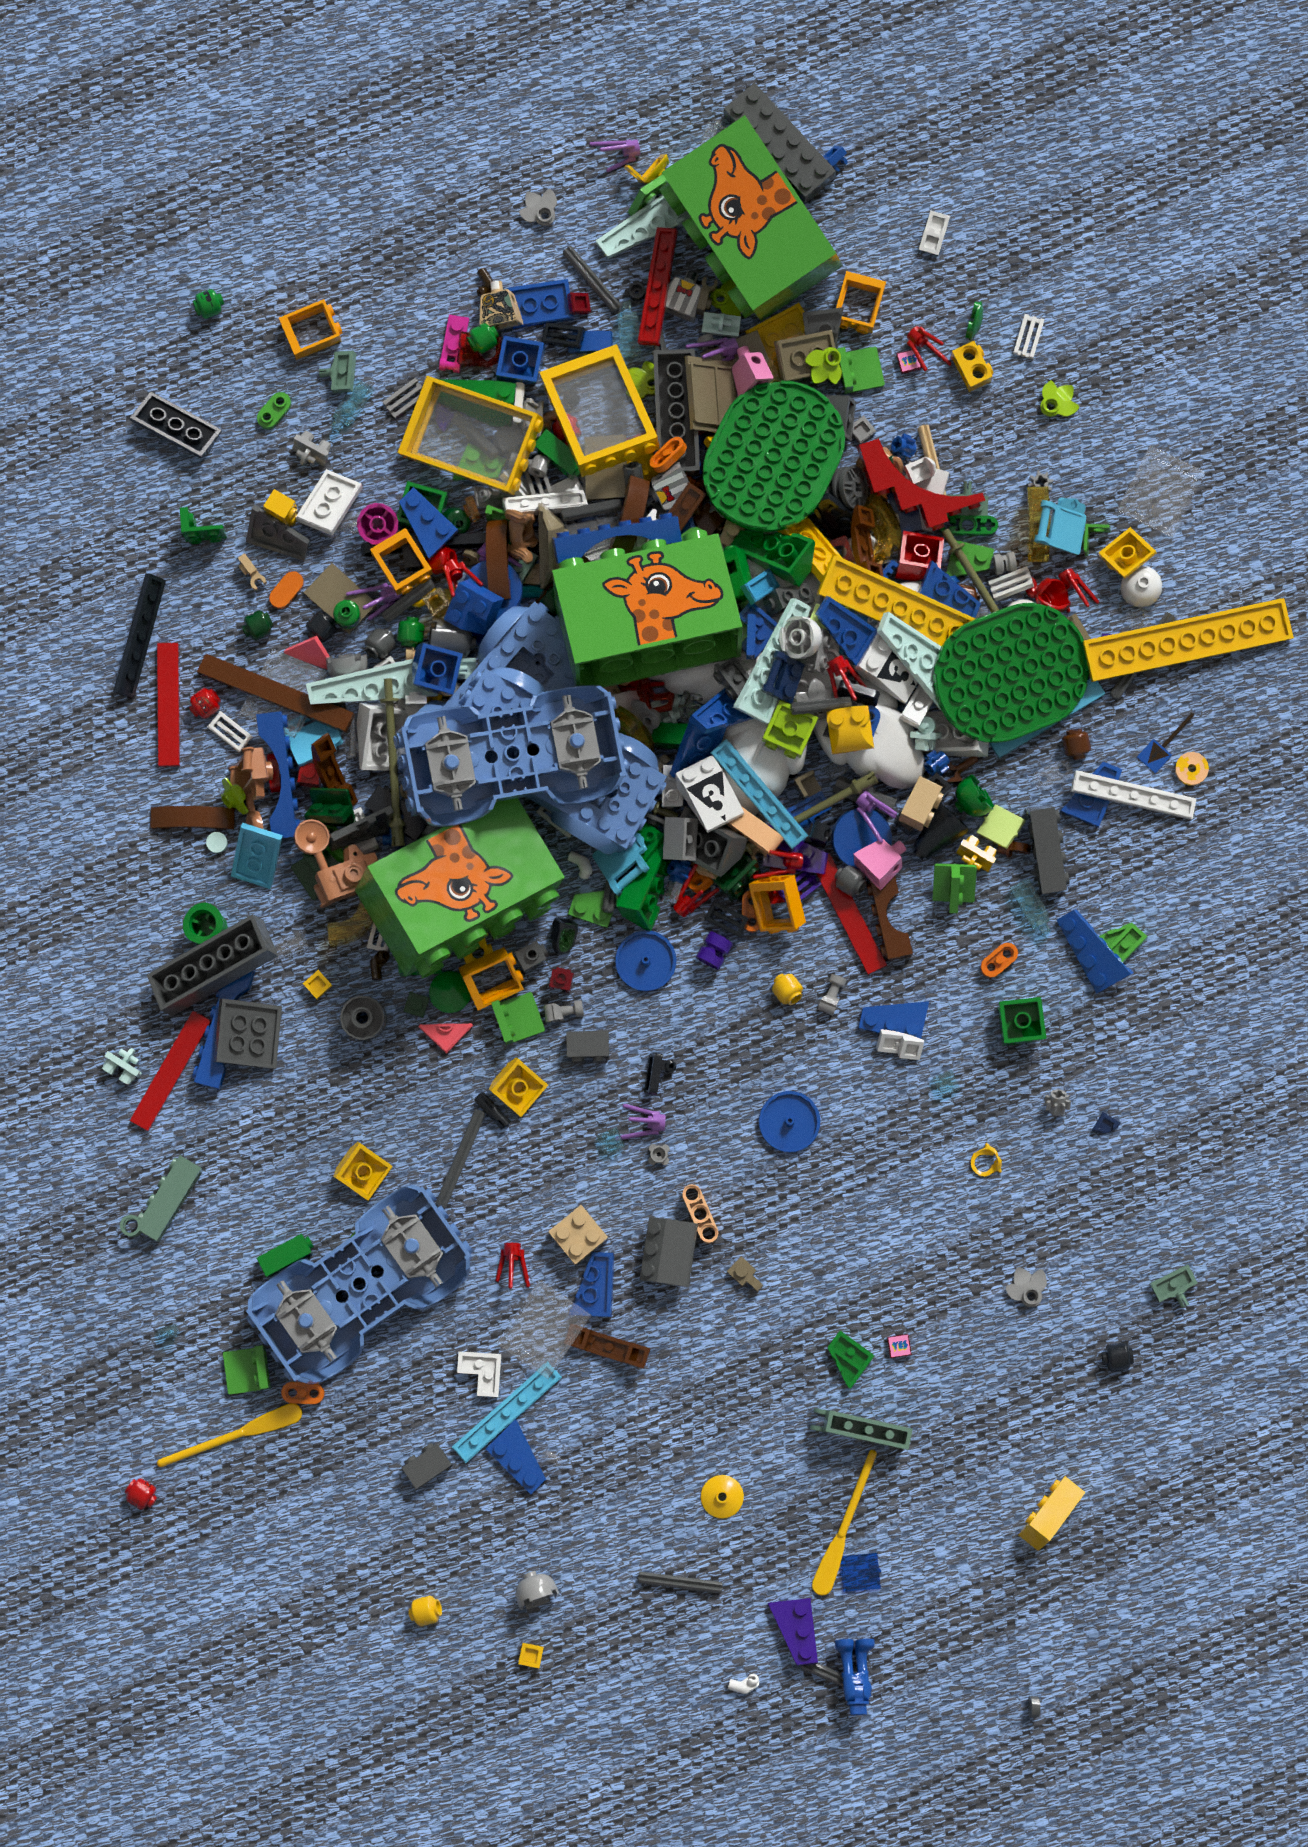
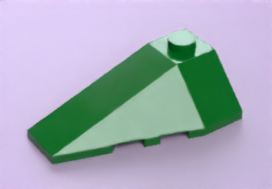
M439 379L511 405L515 404L516 383L489 380ZM444 392L440 393L437 401L490 427L501 428L506 425L511 427L513 423V416Z
M741 530L729 545H735L744 549L747 559L766 570L770 568L774 575L798 587L811 572L815 541L800 534L782 535L779 532L764 534L761 531Z
M664 842L647 860L646 864L650 869L646 873L642 872L623 889L616 902V907L622 917L648 931L652 930L658 917L660 907L657 906L659 895H664L666 889L664 888V878L669 875L667 867L672 861L671 859H663Z

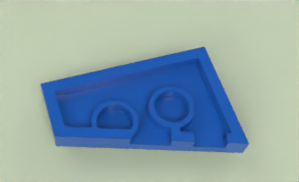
M930 561L918 593L976 618L981 603L963 587L958 585L952 577L941 570L935 562Z
M826 596L815 614L853 666H857L875 637L877 629L831 597Z
M724 688L693 713L689 721L703 734L754 718L733 708L736 701L734 699L731 700L727 696L726 688Z
M1102 762L1093 774L1119 780L1123 769ZM1075 793L1060 812L1099 828L1110 801Z
M929 1001L863 1007L858 1029L879 1034L880 1030L884 1029L921 1039Z
M592 1252L583 1275L582 1283L575 1296V1302L568 1316L612 1317L615 1253Z

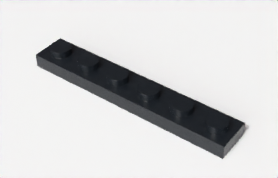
M145 573L113 690L114 693L130 699L135 698L166 580L150 573Z

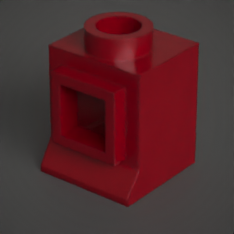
M559 967L552 969L549 989H562L570 994L575 973H571L569 969Z

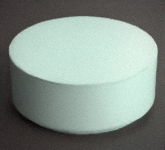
M213 832L207 837L206 845L212 853L219 854L226 850L228 840L224 834Z

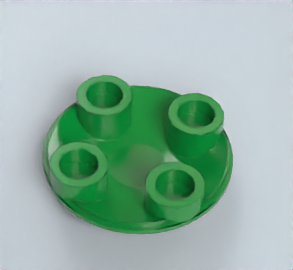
M982 301L975 302L971 319H974V321H969L965 336L970 341L976 336L982 324Z
M454 971L443 972L436 976L429 988L432 1004L438 1010L445 1013L461 1011L471 998L462 975Z

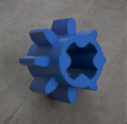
M903 433L902 437L896 436L891 443L892 454L903 461L906 457L911 458L916 452V440Z
M933 750L924 758L926 760L924 767L932 776L936 772L942 776L949 769L947 765L950 763V760L943 751L937 753Z
M672 860L667 867V873L671 875L669 880L676 884H683L689 878L688 874L692 870L689 867L691 862L688 860Z

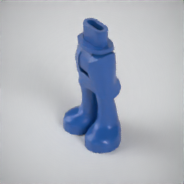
M875 1640L834 1641L835 1649L841 1655L843 1691L847 1702L846 1705L850 1706V1715H867V1705H869L872 1691L871 1683L869 1682V1671L867 1669V1653L874 1648ZM853 1648L856 1656L857 1673H853Z

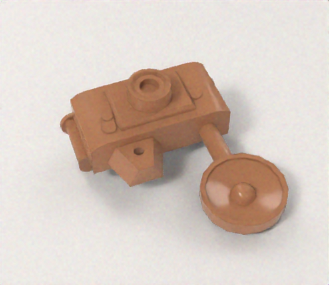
M245 747L241 749V752L244 754L236 766L228 768V771H230V782L232 785H239L246 794L245 801L248 808L246 824L263 829L262 818L259 811L255 810L254 800L265 797L264 785L268 780L273 779V767L270 761L266 762L262 747Z
M309 819L301 822L295 829L294 842L300 851L305 854L314 855L320 871L314 876L317 884L314 885L313 889L321 902L320 907L323 908L339 900L356 895L355 889L367 866L378 861L375 852L365 855L356 844H353L343 850V863L328 868L322 851L329 844V830L322 822Z

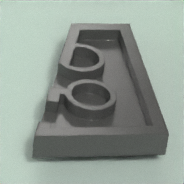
M844 307L803 312L805 335L832 330L836 348Z
M255 504L252 507L246 542L305 561L310 540Z

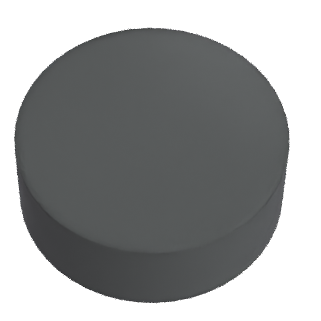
M1038 1696L1028 1697V1715L1030 1718H1038L1040 1715V1699Z

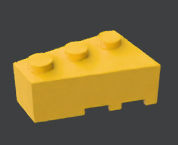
M1066 1476L1060 1481L1057 1479L1049 1488L1052 1492L1048 1497L1043 1496L1037 1504L1038 1510L1028 1516L1025 1520L1027 1524L1018 1534L1037 1551L1052 1539L1085 1494V1491Z

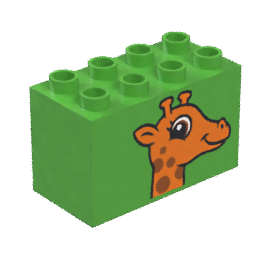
M745 115L662 172L668 183L659 190L677 216L686 211L691 217L684 221L682 225L700 250L708 245L711 246L713 252L706 256L705 260L722 284H725L730 279L734 281L736 286L727 293L745 319L755 313L763 321L843 267L837 253Z
M695 530L685 534L682 538L683 541L668 545L664 539H655L644 543L641 546V551L625 554L622 548H614L603 552L600 555V560L586 563L579 557L569 558L559 563V569L552 570L554 601L575 686L598 685L604 688L725 661L734 656L735 658L741 657L743 626L718 533L708 535L705 530Z
M515 798L495 802L493 809L487 815L468 823L442 827L367 866L355 892L405 977L418 971L422 978H426L444 967L442 961L447 959L452 952L456 954L458 959H461L476 951L480 947L478 942L483 940L487 933L490 932L493 939L497 940L516 928L514 923L524 916L523 914L526 913L530 921L546 914L552 909L550 904L560 897L556 890L565 877L519 799Z

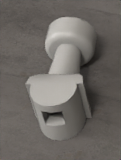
M513 452L511 454L510 469H513L518 453ZM541 454L536 455L533 459H528L527 469H529V473L536 478L545 477L550 460L545 456H541Z
M831 974L829 983L832 985L827 995L822 997L817 1010L832 1016L834 1015L839 1002L837 998L839 988L845 986L847 981L845 978Z
M582 1000L574 1001L571 1006H559L554 1003L543 1006L546 1023L562 1021L564 1016L575 1014L576 1017L584 1016Z

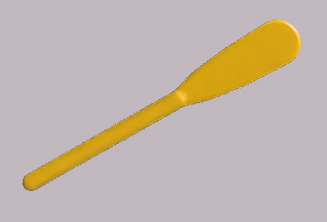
M294 1403L286 1404L259 1416L238 1430L161 1458L157 1461L158 1467H164L243 1436L258 1435L295 1424L302 1417V1409Z
M870 1450L839 1531L825 1552L812 1581V1589L818 1595H827L833 1588L844 1552L846 1534L877 1456L875 1450Z

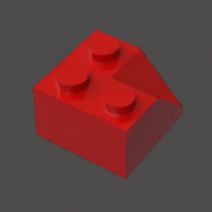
M903 531L899 544L897 559L899 565L896 568L895 578L909 581L922 580L930 561L935 562L941 569L944 538Z

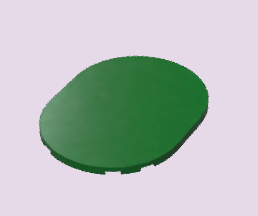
M781 380V382L761 383L744 394L739 395L726 411L704 459V487L716 510L727 520L740 527L762 532L787 529L808 518L821 503L843 456L845 432L839 412L821 392L808 385L794 381Z
M1036 603L1015 604L963 624L945 640L938 652L934 665L933 686L942 713L962 734L974 740L987 743L1011 741L1061 721L1074 710L1080 699H1082L1088 685L1089 669L1083 646V636L1075 624L1062 615L1060 611L1050 606Z

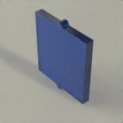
M878 1553L842 1556L841 1572L839 1575L842 1576L843 1592L881 1589L879 1575L881 1569L878 1564Z

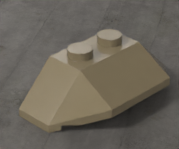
M538 503L540 589H545L553 581L552 570L559 569V564L556 563L552 538L557 537L556 533L568 531V529H564L563 522L543 503Z

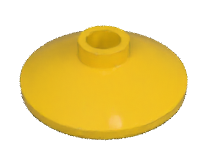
M715 1476L709 1479L702 1488V1505L713 1517H731L740 1510L743 1504L744 1494L742 1487L730 1476ZM719 1493H725L727 1496L726 1500L720 1501L718 1499Z

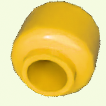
M780 974L774 979L772 992L782 1004L793 1005L802 998L803 986L793 974Z
M433 1596L415 1599L409 1609L411 1621H415L421 1627L436 1623L442 1615L441 1604Z

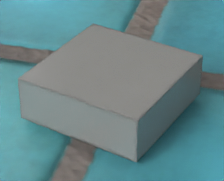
M864 415L853 424L852 436L859 444H862L876 433V430Z

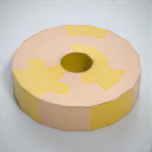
M1187 752L1181 755L1175 765V775L1178 780L1189 786L1198 785L1203 782L1209 771L1208 762L1205 757L1196 752ZM1188 766H1194L1195 772H1190Z

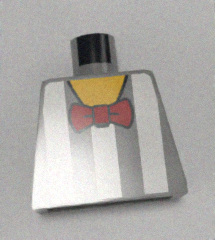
M688 270L684 279L679 277L673 278L669 285L665 307L666 313L695 323L697 305L702 289L700 285L695 284L699 276L696 272Z
M679 461L675 462L667 471L659 473L651 479L654 490L648 493V506L659 501L663 510H669L689 482Z

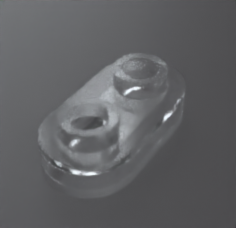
M1057 761L1037 770L1032 778L1033 785L1038 790H1048L1068 781L1072 776L1073 768L1067 761ZM1059 768H1065L1066 773L1061 774L1059 772ZM1040 776H1045L1047 781L1041 782Z

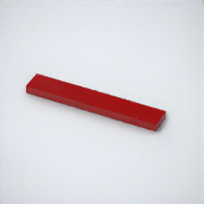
M657 227L638 336L639 345L659 346L678 235L677 228Z
M157 643L158 766L178 767L180 766L179 644Z
M828 854L825 874L816 873L822 883V887L867 975H870L886 967L887 964L852 896L836 888V879L834 877L838 869L831 855Z
M192 1011L130 1119L132 1123L147 1131L151 1129L202 1040L207 1025L210 1026L211 1020Z

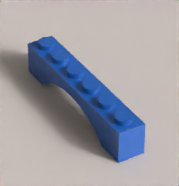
M664 513L659 515V519L652 520L651 516L639 518L637 523H631V520L618 522L619 526L610 527V524L599 525L598 530L590 531L588 527L577 529V533L569 535V531L556 533L557 537L552 538L556 563L559 564L569 558H581L597 543L615 536L635 535L650 540L664 539L666 544L681 542L678 516H672V513Z
M283 711L256 714L258 734L273 751L281 774L280 796L276 808L269 818L271 832L283 835L282 838L294 837L295 829L301 822L300 819H296L295 811H299L298 799L293 797V790H296L295 777L291 778L290 769H294L292 757H288V748H291L290 736L285 734V728L288 727L287 715H283Z
M256 969L217 991L216 997H218V1002L216 1006L213 1005L210 1017L213 1018L211 1026L207 1025L204 1037L207 1038L205 1046H201L198 1058H201L199 1066H195L192 1078H195L194 1082L196 1084L221 1091L227 1070L224 1063L214 1062L219 999L238 1000L251 988Z

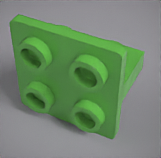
M936 863L934 865L932 900L949 902V913H958V905H962L963 902L973 903L975 901L977 866Z

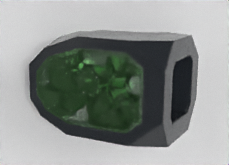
M556 917L552 923V948L557 954H566L570 952L575 944L578 924L571 919Z

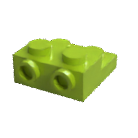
M780 700L762 741L765 742L764 746L776 751L779 748L785 751L784 755L791 759H795L796 756L801 758L819 717L810 713L793 715L790 710L791 705Z

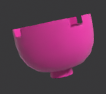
M373 503L361 510L357 517V528L360 536L365 541L377 545L397 533L398 519L391 507L383 503Z

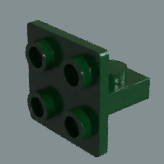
M311 788L309 790L312 805L304 814L305 820L314 819L322 822L325 826L344 827L356 822L348 789Z
M326 848L322 851L328 868L339 864ZM302 853L304 857L291 865V869L311 899L315 901L318 899V896L313 889L314 885L317 884L314 876L320 871L314 855Z
M744 853L742 858L721 877L717 876L716 879H712V882L733 902L735 899L739 900L746 892L745 889L751 882L756 880L753 879V875L761 874L758 862L755 859L752 860Z

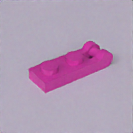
M449 315L439 370L445 371L448 369L453 370V373H460L470 321L468 317ZM448 357H453V358H455V361H454V362H450V361H447V360H448Z

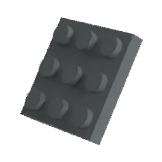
M219 999L214 1062L276 1069L282 1006Z

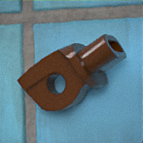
M1013 840L1007 849L998 845L997 853L1006 854L1008 858L1012 856L1013 852L1030 855L1031 846L1027 843L1014 842Z

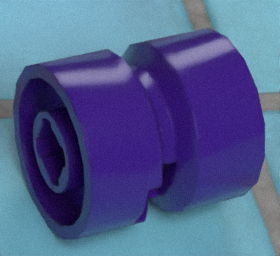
M709 931L704 940L705 946L699 949L696 958L702 963L719 970L725 960L723 956L728 955L733 943L725 937Z

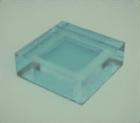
M952 1069L932 1077L940 1097L960 1090Z
M617 1127L597 1135L604 1155L611 1154L625 1147Z

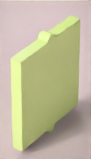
M995 804L994 810L984 817V822L977 830V834L1007 849L1014 838L1018 837V832L1026 821Z

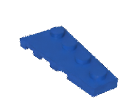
M1077 909L1057 919L1096 994L1133 974L1132 970L1123 964L1122 959L1107 946L1105 940L1096 934L1094 928Z

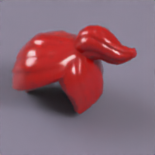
M1032 577L1034 587L1025 590L1029 598L1035 599L1037 604L1050 606L1060 612H1064L1070 607L1068 590L1062 581L1046 578L1037 586L1036 580Z

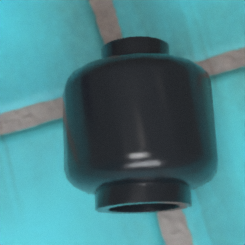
M317 612L306 623L305 627L308 630L306 635L309 638L317 636L320 642L324 643L336 631V622L328 613Z
M1126 1343L1108 1344L1105 1352L1101 1353L1103 1365H1107L1111 1372L1128 1370L1130 1365L1134 1364L1132 1347H1128Z

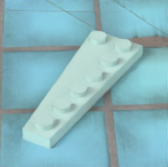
M662 194L597 239L596 244L607 259L655 237L657 227L674 228L681 225L691 216L687 211L677 216Z
M796 598L790 599L733 708L764 724H769L778 699L761 690L763 684L767 682L774 661V651L787 654L786 651L782 650L779 642L781 627H784L787 623L785 621L791 617H808L811 606Z
M413 659L306 684L310 704L385 699L384 679L392 678L393 698L403 699L410 692H422V695H427V697L438 696V694L426 691L413 684Z

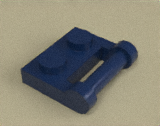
M774 651V661L767 682L763 684L761 691L791 704L794 700L805 664L787 656L783 652Z

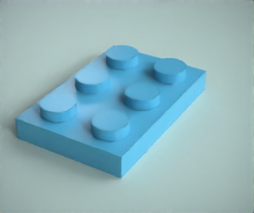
M242 823L231 877L271 889L283 835Z

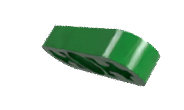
M947 515L951 525H956V520H959V531H956V526L949 528L953 536H992L998 529V521L993 516ZM977 520H980L979 525H986L987 521L994 525L990 531H987L986 527H980V531H976ZM964 521H971L974 528L971 531H965L962 528ZM945 527L938 529L941 534Z

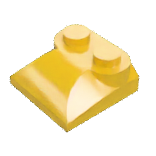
M1131 527L1098 552L1107 567L1115 570L1124 579L1157 554L1156 550Z
M852 706L826 712L832 755L874 749L868 706Z
M514 1058L495 1077L489 1090L522 1117L547 1088L548 1084L522 1061Z
M357 1141L340 1161L333 1177L369 1201L393 1166Z

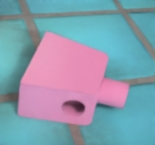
M748 346L737 349L739 359L733 365L732 373L738 396L758 384L770 383L773 380V375L762 353H750Z
M882 839V843L876 841L854 853V865L879 890L883 889L902 868V857L900 855L906 851V847L901 841H897L890 846Z

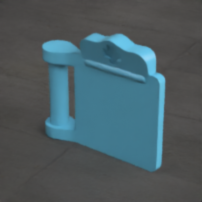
M1059 498L1058 504L1041 500L1040 507L1042 508L1038 535H1035L1034 542L1079 555L1086 523V515L1084 514L1085 504L1080 503L1075 498ZM1050 510H1053L1049 535L1046 537Z
M302 715L288 721V727L285 728L286 736H290V749L298 766H303L313 761L311 744L326 733L330 734L335 748L343 743L342 732L316 721L290 732V729L312 720Z
M637 832L634 834V837H636L634 844L626 851L623 850L619 853L615 852L611 855H606L597 850L592 855L609 882L610 888L618 896L622 893V889L636 877L650 869L641 856L647 850L644 838ZM637 863L638 866H636L632 871H630L618 883L616 882V880L620 876H622L627 870H629L634 864Z

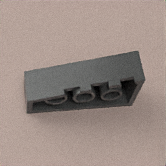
M1050 804L1025 808L1026 815H1030L1031 819L1028 830L1031 839H1034L1032 852L1034 859H1037L1035 869L1040 893L1046 894L1067 890V885L1070 884L1068 872H1064L1063 864H1066L1067 861L1065 851L1061 852L1060 843H1063L1062 831H1058L1057 823L1060 822L1059 810H1055V807Z

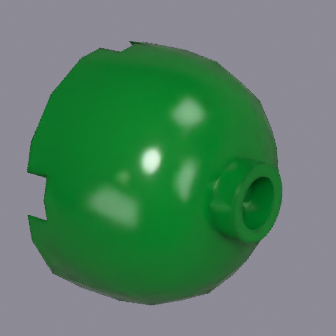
M972 774L962 780L957 786L955 792L957 801L955 805L961 813L965 812L972 817H981L994 810L992 808L994 804L985 789L983 791L978 785L981 782Z

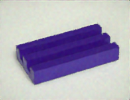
M803 872L795 878L796 883L804 877L807 878L805 882L798 886V891H801L810 883L813 885L800 895L801 901L822 885L820 881L817 882L815 880L817 877L811 875L810 872ZM780 890L778 894L786 902L784 891Z

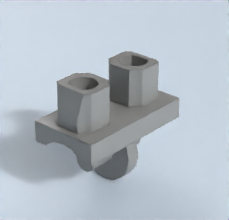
M304 431L301 435L296 434L292 450L296 451V455L301 458L300 464L305 466L309 462L314 465L316 462L325 467L328 462L331 444L325 440H321L319 445L314 444V435L308 431Z

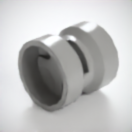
M1008 552L1003 556L1000 554L993 555L996 575H1002L1007 571L1011 573L1017 570L1014 552Z

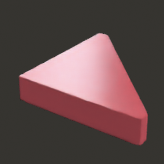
M317 636L293 645L284 651V654L327 669L326 657H329V654Z
M420 1024L418 1027L447 1054L473 1027V1024Z

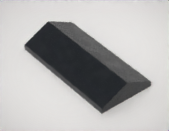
M151 391L129 419L200 459L210 452L222 432L220 428Z

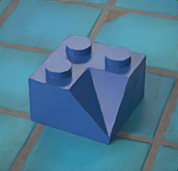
M503 336L496 371L497 381L521 382L525 385L537 383L545 354L544 343Z
M470 579L459 582L455 590V597H452L444 620L459 629L486 635L494 624L504 598L483 586H479Z
M426 643L417 645L412 664L413 684L444 696L453 695L463 654Z

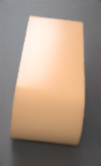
M742 807L744 815L728 822L727 825L747 837L748 841L771 856L769 851H775L784 838Z
M688 1185L684 1188L682 1196L693 1223L698 1224L697 1233L702 1242L706 1244L714 1243L718 1238V1229L704 1196L698 1186ZM690 1189L696 1190L698 1193L697 1199H687L686 1192ZM697 1209L706 1211L707 1215L703 1220L695 1218L694 1212ZM706 1228L714 1230L715 1236L712 1239H705L702 1233Z

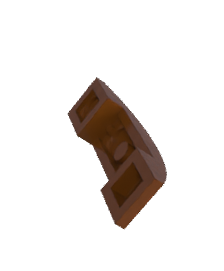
M629 475L624 493L626 497L619 522L631 520V523H637L639 518L644 516L650 481ZM622 535L612 537L609 550L622 548L625 554L631 553L637 536Z
M857 504L854 507L851 523V544L856 565L883 576L882 564L875 563L870 535V531L875 528L873 509Z
M506 520L487 521L486 567L488 589L504 598V600H511L507 542L509 540L508 522Z
M326 733L311 744L312 758L316 771L324 788L348 789L353 806L358 802V799L351 784L345 782L333 754L336 752V748L330 734Z
M209 806L151 807L150 828L234 830L235 809Z
M570 1324L564 1342L566 1345L645 1369L651 1348L574 1324Z

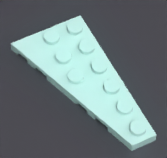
M890 612L883 613L877 629L878 634L940 709L933 686V672L941 646Z

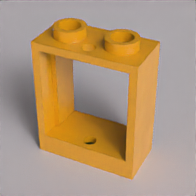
M846 271L836 308L843 307L848 286L876 293L877 298L870 323L842 316L840 328H854L861 334L873 333L886 281Z
M324 299L279 317L280 324L296 360L341 342L340 335L343 334L339 322L334 323L332 316H335L331 304H326ZM324 312L333 335L300 348L291 325Z
M406 528L370 549L372 556L397 596L401 593L402 595L409 593L414 585L427 582L431 578L430 576L433 575L431 567ZM408 542L423 569L397 583L382 557Z
M795 875L758 878L749 884L760 932L769 931L770 934H774L781 930H787L788 933L798 931L799 927L806 923ZM767 891H784L790 918L774 919Z
M505 947L458 968L477 1010L492 1005L491 1002L500 1001L524 990L521 984L524 981L519 969L515 971L513 965L517 963L512 952L507 953ZM505 961L513 979L479 994L471 976Z

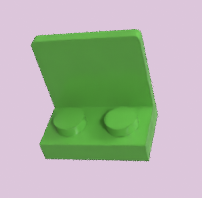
M874 346L846 352L845 347L837 348L841 354L839 365L842 370L841 381L844 394L879 388L885 385L877 347Z
M532 992L503 1002H499V1000L491 1002L506 1045L545 1032Z
M264 1345L223 1353L228 1394L271 1389L266 1347Z

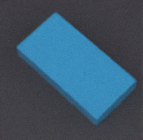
M769 568L740 588L752 605L780 587Z

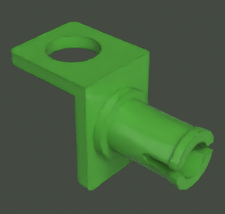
M1085 524L1081 545L1084 548L1085 556L1089 554L1090 532L1111 533L1110 525Z

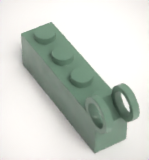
M181 1155L178 1159L174 1158L169 1165L171 1170L167 1177L163 1176L157 1185L159 1190L156 1195L152 1194L148 1199L146 1211L144 1213L141 1212L138 1217L126 1215L122 1218L120 1222L122 1233L129 1237H137L144 1233L160 1242L202 1174L203 1169ZM135 1219L138 1227L136 1231L128 1233L126 1223L129 1220Z
M818 1408L813 1410L814 1413L825 1415L823 1427L810 1425L811 1430L909 1450L912 1428Z

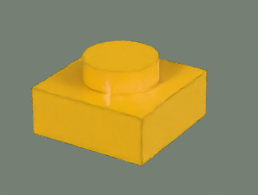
M319 970L302 983L317 1000L333 986Z
M522 1643L518 1664L540 1668L544 1647Z

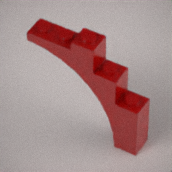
M879 438L856 446L871 494L877 492L878 496L889 493V488H891L898 511L904 510L905 513L917 510L916 506L918 505L926 529L932 527V531L943 528V523L949 521L946 513H949V516L962 513L961 508L968 506L969 510L980 507V502L985 501L983 493L969 496H947L920 488L906 479L894 467L885 454Z

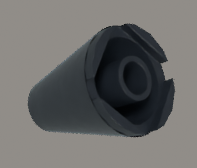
M941 802L938 808H934L932 811L934 815L928 828L923 827L913 845L915 848L913 852L921 860L924 858L929 860L970 830Z

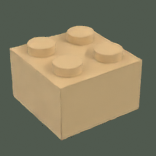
M919 776L900 814L899 821L919 831H922L924 826L928 828L934 812L931 811L933 808H938L944 795L940 793L942 786Z
M582 1205L548 1231L575 1266L608 1240L607 1235Z

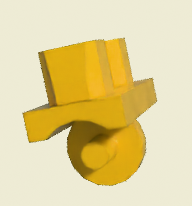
M970 835L966 840L963 839L956 854L963 857L961 860L968 865H976L978 871L981 868L989 872L996 860L997 850L991 846H987L984 851L979 849L977 846L980 841L973 835Z

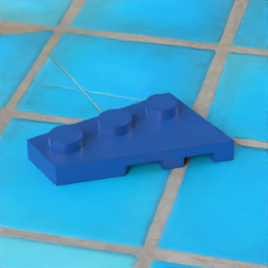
M414 487L399 501L403 512L430 560L458 532V529Z
M515 1419L486 1450L532 1494L546 1478L517 1419Z

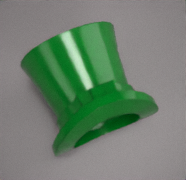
M209 903L194 905L186 913L183 920L185 936L197 945L228 928L227 922L219 910Z

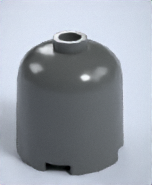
M432 617V623H435V626H430L428 644L462 653V658H467L471 649H475L476 636H472L470 631L459 629L445 621L444 618Z

